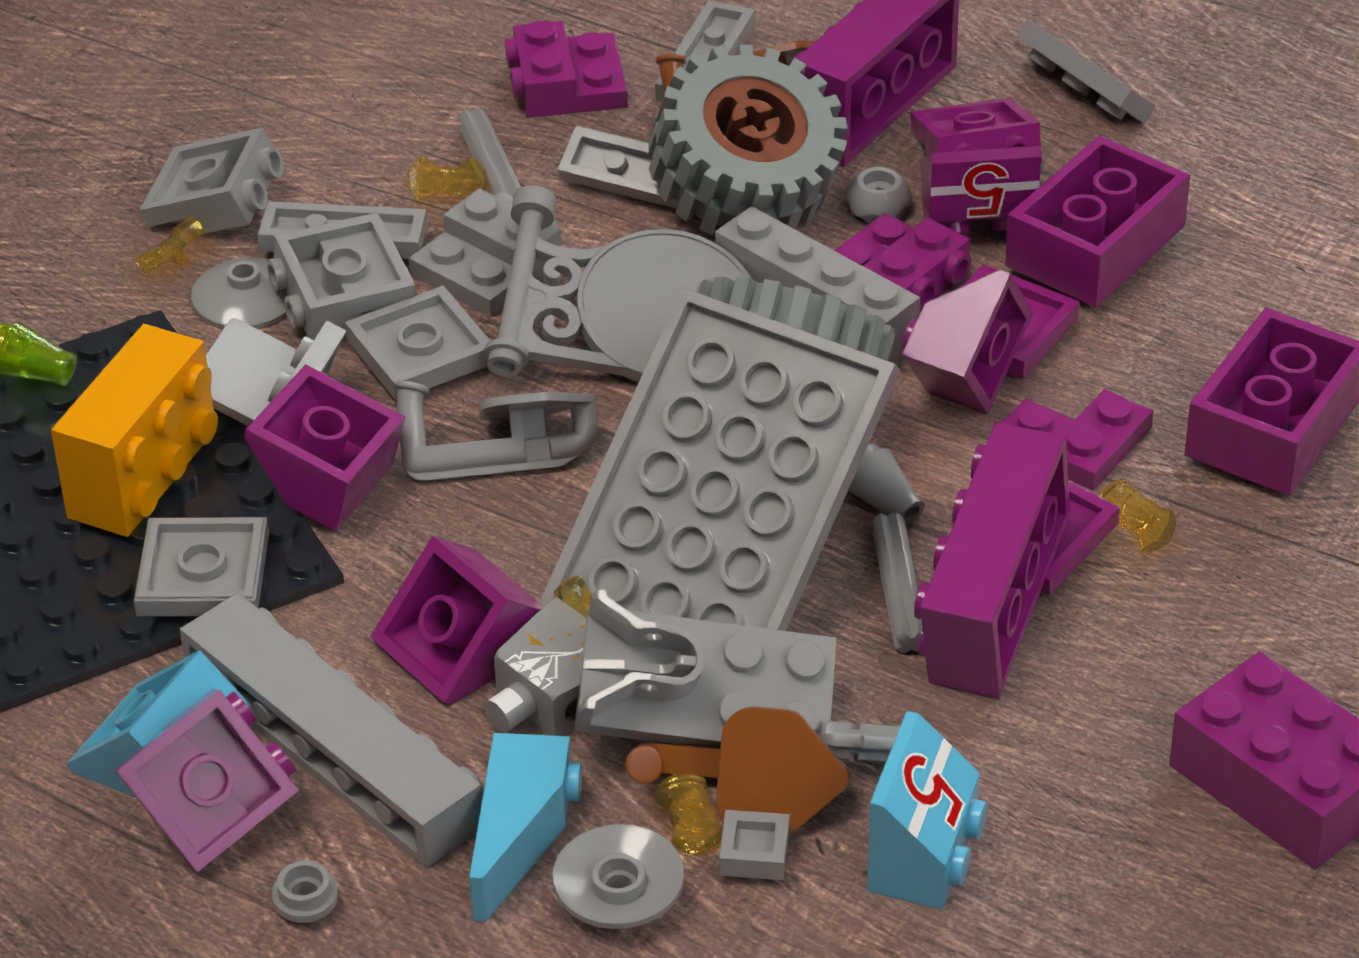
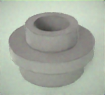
M304 860L291 863L279 873L273 886V906L280 916L292 922L307 923L319 920L328 915L337 904V883L326 868L317 862Z

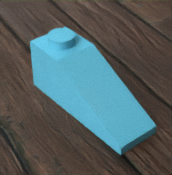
M493 733L469 877L473 921L486 922L566 827L569 801L580 802L582 763H571L570 736Z

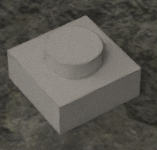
M725 810L719 854V876L784 880L790 834V814Z

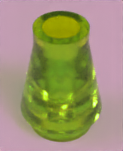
M6 322L0 324V375L49 381L63 386L68 384L76 368V354L62 349L21 322H16L14 325Z

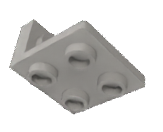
M231 318L206 354L207 365L212 373L210 386L213 408L249 426L305 364L328 376L346 330L326 320L314 340L305 336L299 347L295 349L236 318Z

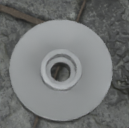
M245 257L219 263L205 271L193 285L191 300L193 309L198 317L211 326L224 329L231 318H236L256 329H262L274 325L287 317L285 297L288 295L285 290L277 292L273 290L267 271L268 259Z
M605 825L578 835L561 850L553 867L554 892L564 909L575 918L587 924L608 929L637 927L659 918L676 903L684 885L683 862L672 843L652 830L635 825Z

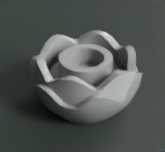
M872 167L859 173L853 178L845 194V199L849 202L850 213L853 216L861 217L868 224L884 213L900 220L905 215L907 206L911 207L912 205L911 190L905 179L894 170L885 167Z

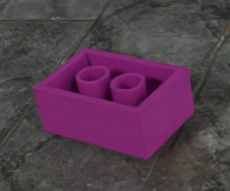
M1099 135L1008 214L1005 266L1070 295L1077 300L1093 307H1098L1185 227L1191 174Z
M1265 307L1190 402L1184 456L1291 496L1359 403V341Z
M1258 651L1175 712L1169 766L1308 866L1316 870L1359 836V718L1266 654Z

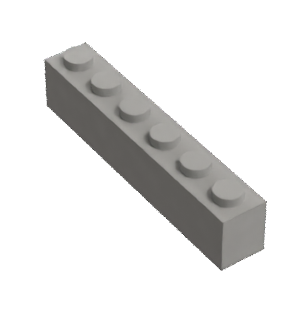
M237 592L180 628L184 658L200 650L250 704L249 708L257 719V722L252 726L271 742L276 743L284 753L423 867L429 868L477 834L484 793L477 776L466 767L462 766L459 768L440 753L435 743L428 736L422 733L416 734L402 723L386 703L382 701L376 702L357 687L347 672L341 669L335 670L317 655L314 648L305 639H296L283 629L267 609L262 607L258 609Z

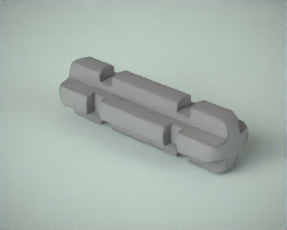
M828 721L823 724L819 737L838 760H848L849 754H854L853 759L855 761L886 763L901 725L856 723L855 729H851L850 722Z

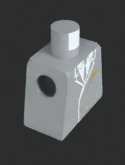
M558 597L549 601L497 650L494 657L497 694L485 702L484 710L491 724L502 733L509 732L524 720H528L546 735L568 736L575 732L586 618Z

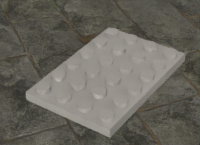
M682 287L539 603L545 606L549 601L558 597L586 618L593 592L597 589H607L608 598L630 611L786 631L901 371L892 362Z

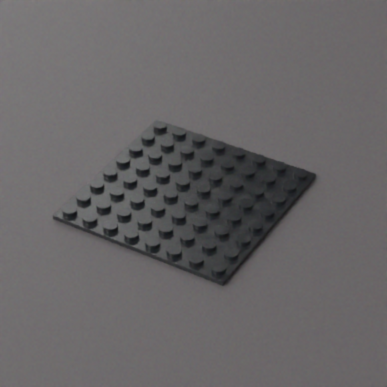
M162 310L147 315H140L115 326L87 333L71 341L44 350L34 351L27 356L0 364V713L182 644L180 628L199 616H136L134 597L148 518L267 517L269 537L259 608L262 607L268 611L344 583L343 573L301 512L286 505L244 438L245 431L236 419L216 409L214 411L218 416V425L213 439L200 448L187 464L182 477L173 481L159 498L151 515L144 517L128 537L67 518L51 429L143 323L177 333Z

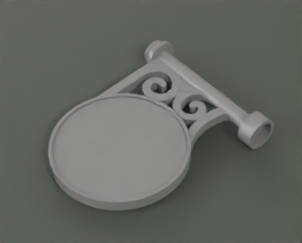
M536 185L523 186L515 191L511 207V218L519 225L498 339L491 340L485 345L483 357L491 372L504 377L517 375L527 365L528 360L621 375L639 382L682 287L697 292L698 285H701V281L706 279L714 281L715 277L725 276L735 281L736 276L750 277L742 264L723 247L704 237L679 230L652 229L634 232L622 236L608 245L589 249L566 248L548 243L540 238L541 229L552 225L557 198L550 190ZM535 258L546 262L542 274L543 281L546 284L539 282L533 277ZM580 267H586L583 273ZM561 274L566 275L570 280L564 286H558ZM577 296L576 306H575L573 303H571V302H569V301H571L574 297ZM554 316L566 321V328H556L554 326ZM542 318H545L542 323V336L547 342L542 341L533 330L534 325ZM581 331L583 338L592 351L564 346L574 342Z

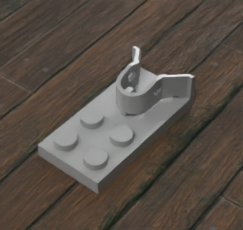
M597 589L593 592L586 617L574 731L669 744L721 748L723 727L729 717L742 708L759 706L794 710L801 714L819 736L823 724L831 721L837 638L630 611L608 598L607 589Z

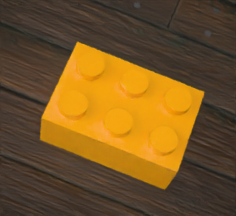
M143 323L51 429L68 519L128 537L144 517L151 515L159 498L173 481L182 477L187 464L200 448L213 439L218 425V416L213 408L210 386L212 373L207 365L204 341Z

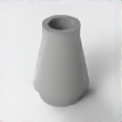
M874 443L868 444L848 491L887 516L894 512L900 514L904 518L907 527L922 514L925 503L915 493L891 451L887 448L880 449Z

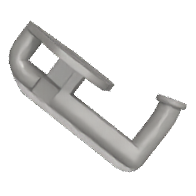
M397 381L395 383V387L399 389L397 413L405 416L400 436L402 464L404 471L409 477L417 481L426 482L559 468L587 451L597 436L598 418L595 394L537 392L500 396L480 401L479 419L484 421L509 420L510 438L427 446L423 400L424 395L429 393V388L410 381ZM571 410L573 433L546 435L544 416Z

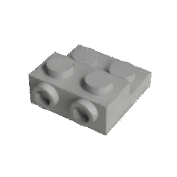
M263 127L174 147L139 211L149 227L170 222L172 224H182L195 218L203 234L221 230L230 232L240 230L250 224L256 211L266 208L268 202L267 189L270 186V182L272 179L281 177L284 171L282 155L272 145Z
M479 188L443 214L445 232L409 257L410 275L434 288L444 285L455 299L490 317L494 316L504 308L519 225L511 218L513 198L505 192H498L492 195ZM554 220L552 225L541 229L540 238L548 243L561 246V229ZM535 258L533 277L539 281L543 278V267L546 262Z
M378 212L274 235V258L267 261V271L271 286L275 292L285 290L288 295L285 297V310L291 327L293 329L303 327L307 336L313 340L326 320L345 330L344 322L362 316L363 312L380 309L415 296V283Z

